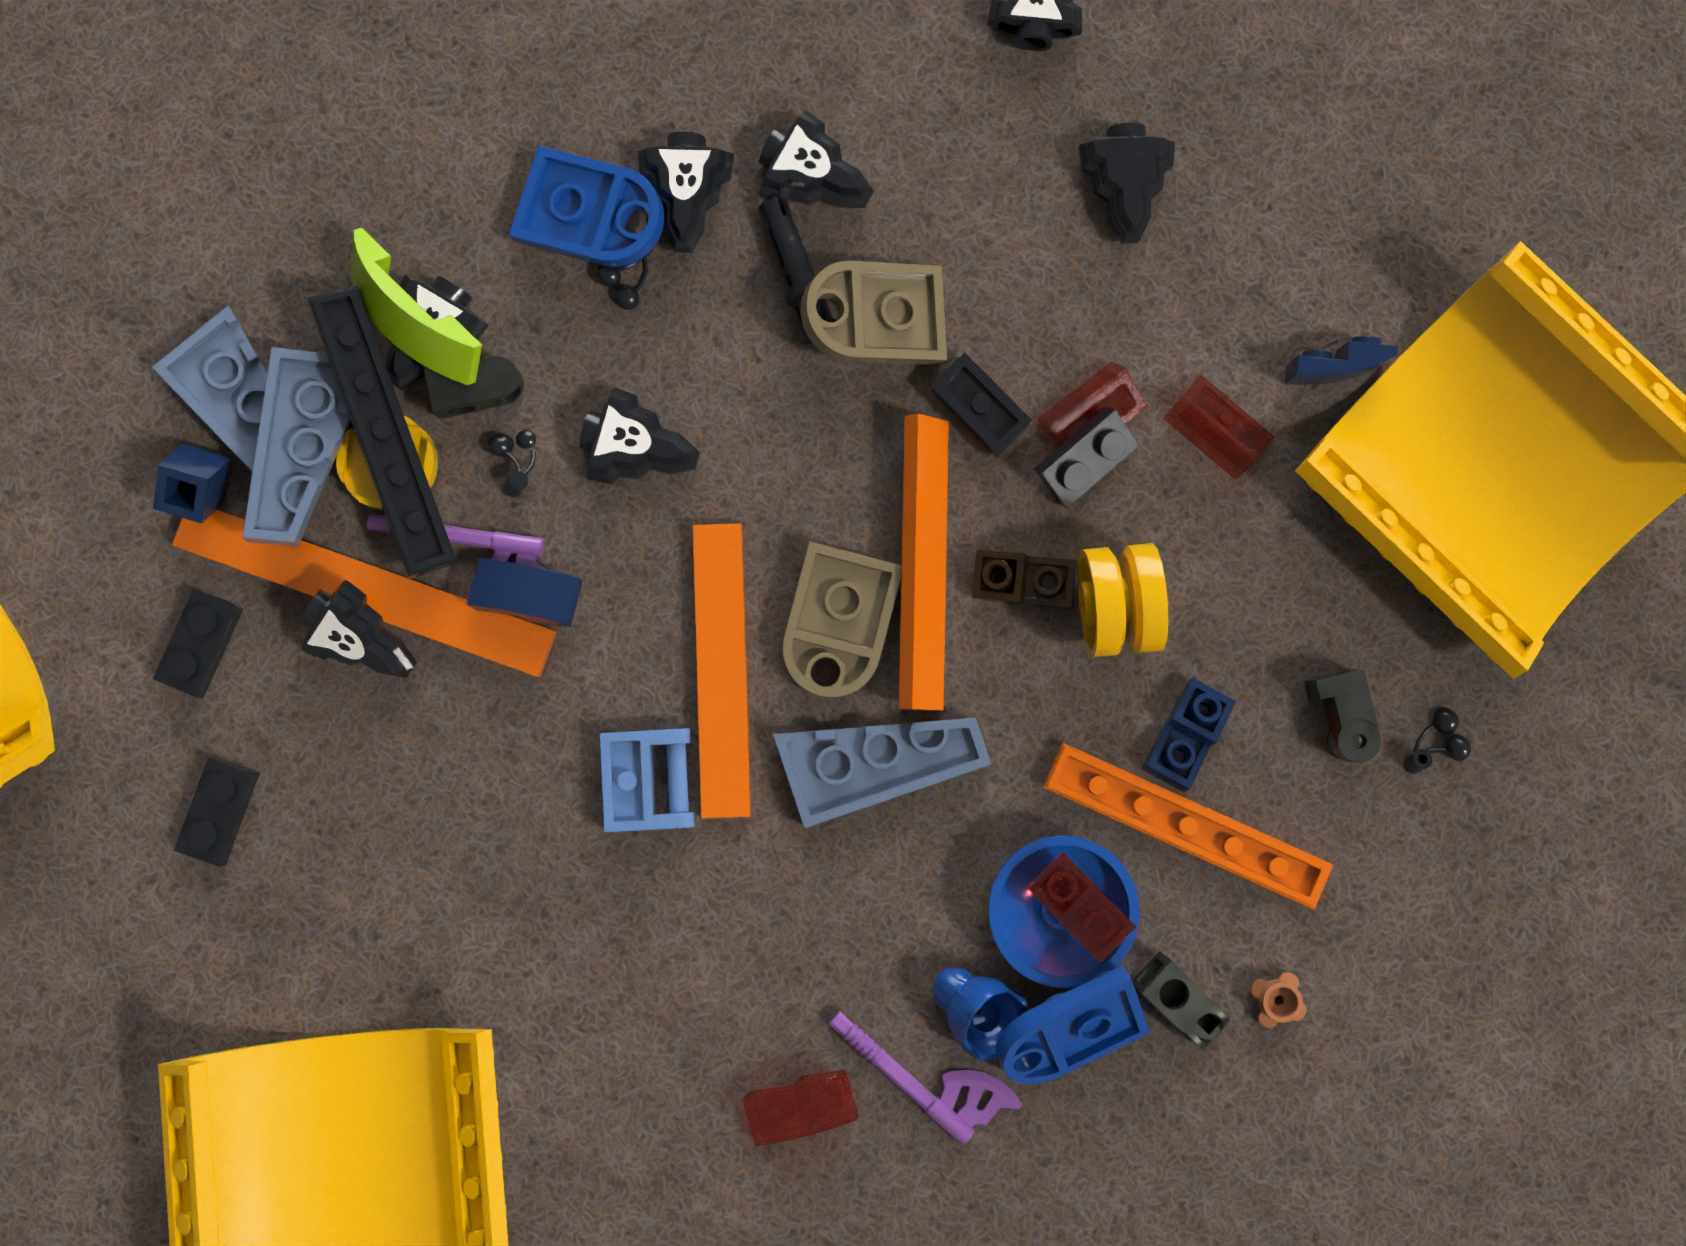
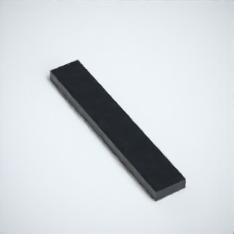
M357 285L308 297L309 308L407 578L411 579L456 564V557Z

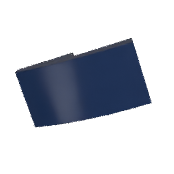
M1357 336L1336 351L1335 359H1332V353L1328 351H1304L1302 355H1298L1286 366L1285 384H1327L1364 375L1398 355V346L1382 344V339L1374 336Z
M479 558L467 605L477 611L517 615L528 622L571 627L583 581L578 577L547 569Z
M1195 678L1190 679L1141 769L1182 792L1190 790L1209 748L1217 743L1236 701Z

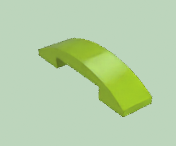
M363 228L353 230L350 278L352 286L357 285L367 316L372 323L395 346L420 364L465 385L475 383L482 344L452 315L434 320L389 276L391 256Z

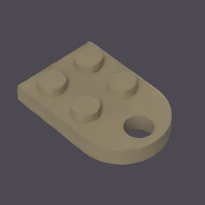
M840 261L824 268L807 285L801 300L803 327L811 342L827 356L845 362L941 365L947 361L942 266ZM818 299H827L836 306L838 312L836 322H827L818 315L816 310Z
M809 541L783 639L785 665L799 686L820 697L839 698L858 691L871 679L877 669L901 580L902 565ZM823 658L832 659L840 668L838 681L828 687L816 684L811 676V669L814 663Z

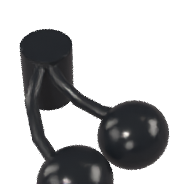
M653 249L643 257V273L639 284L635 288L624 284L616 289L614 294L615 301L622 309L632 310L637 307L639 303L638 291L643 286L648 273L647 257L652 254ZM640 260L619 267L599 265L596 270L597 279L606 287H614L621 280L620 271L632 268Z
M522 430L516 435V443L521 448H530L536 442V436L530 430ZM495 434L488 441V449L493 455L498 457L506 456L514 463L517 471L512 472L504 482L503 490L508 496L517 497L528 485L527 474L534 467L536 453L533 449L531 450L530 464L522 472L517 459L511 454L514 449L513 439L507 434Z
M1440 708L1434 713L1433 723L1425 728L1416 741L1414 752L1404 760V768L1407 772L1417 774L1430 767L1432 764V753L1443 752L1456 761H1462L1469 757L1471 753L1470 742L1467 738L1458 734L1452 735L1446 740L1445 748L1419 750L1420 743L1429 730L1436 728L1441 733L1450 734L1457 729L1459 719L1452 709Z

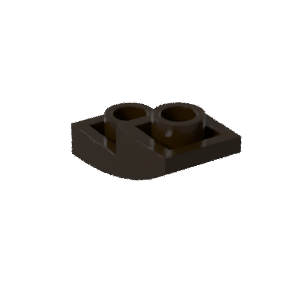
M977 549L972 598L1073 610L1078 562L1074 559L1027 556L1025 553Z

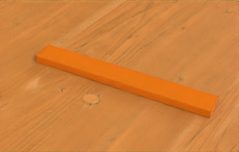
M215 510L203 523L182 518L172 546L311 596H315L320 589L333 595L338 586L347 580L367 595V604L383 617V622L539 678L557 634L556 631L508 614L477 611L467 605V599L302 540L298 547L246 542L243 538L245 520L219 510Z

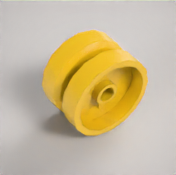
M1153 543L1127 545L1120 555L1119 563L1108 547L1083 549L1080 551L1077 577L1078 603L1083 637L1090 657L1118 655L1123 648L1125 639L1135 654L1163 651L1168 635V599L1163 565L1156 546Z

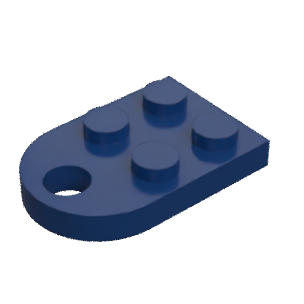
M538 145L509 236L517 243L609 267L625 266L643 258L656 245L664 226V208L654 187L640 173L626 167ZM637 212L647 213L649 217L648 224L642 231L638 233L626 231V222L631 215Z
M1121 965L1111 971L1096 974L1088 982L1066 993L1055 994L1045 1000L1043 1004L1017 1017L1000 1035L996 1045V1054L1009 1079L1020 1084H1039L1059 1078L1151 1032L1132 979L1124 965Z

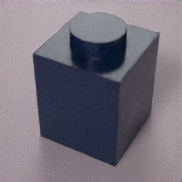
M182 444L158 465L153 509L203 523L225 501L231 458Z

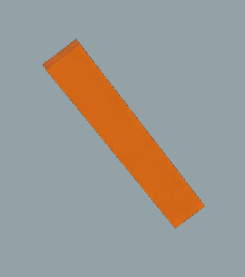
M922 414L905 415L899 709L944 711L949 421Z
M742 524L693 525L701 819L751 817Z
M1061 743L1042 786L1044 789L1313 910L1316 908L1333 868V864L1065 743Z

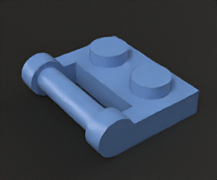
M690 728L600 733L604 832L695 827L694 812H689L686 743H691ZM652 745H666L669 813L655 814Z

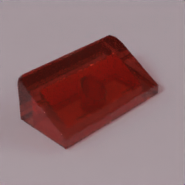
M1110 362L1037 419L1059 447L1106 406L1115 409L1124 423H1127L1148 405L1128 369Z
M1202 375L1195 380L1164 416L1165 421L1235 480L1254 464L1274 438L1271 433Z

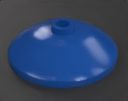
M1047 836L1034 840L1018 849L1005 861L998 871L989 895V926L1001 954L1023 976L1050 987H1078L1088 982L1098 973L1115 969L1132 947L1139 926L1138 895L1127 869L1106 848L1077 836ZM1056 899H1064L1068 905L1067 912L1061 917L1053 916L1050 910L1052 902Z

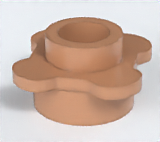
M1283 972L1277 979L1270 981L1257 979L1253 982L1251 994L1257 998L1260 1008L1258 1020L1263 1026L1273 1028L1278 1022L1300 1021L1304 1018L1307 1008L1303 1003L1300 991L1297 989L1299 979L1294 974ZM1277 995H1281L1283 998L1281 1004H1275L1274 998Z

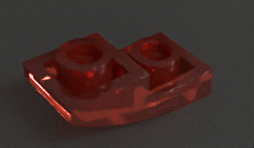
M1064 852L1027 887L1100 964L1137 928Z
M846 1070L800 1076L794 1085L749 1091L742 1099L756 1146L774 1144L821 1133L856 1121L859 1117Z

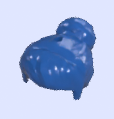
M946 968L937 974L932 984L934 1001L941 1009L945 1010L948 1026L954 1039L961 1045V1048L977 1060L983 1061L998 1058L996 1045L1000 1035L1012 1021L1019 1017V1014L1024 1012V1008L1027 1007V1001L1002 981L981 976L973 977L964 968Z

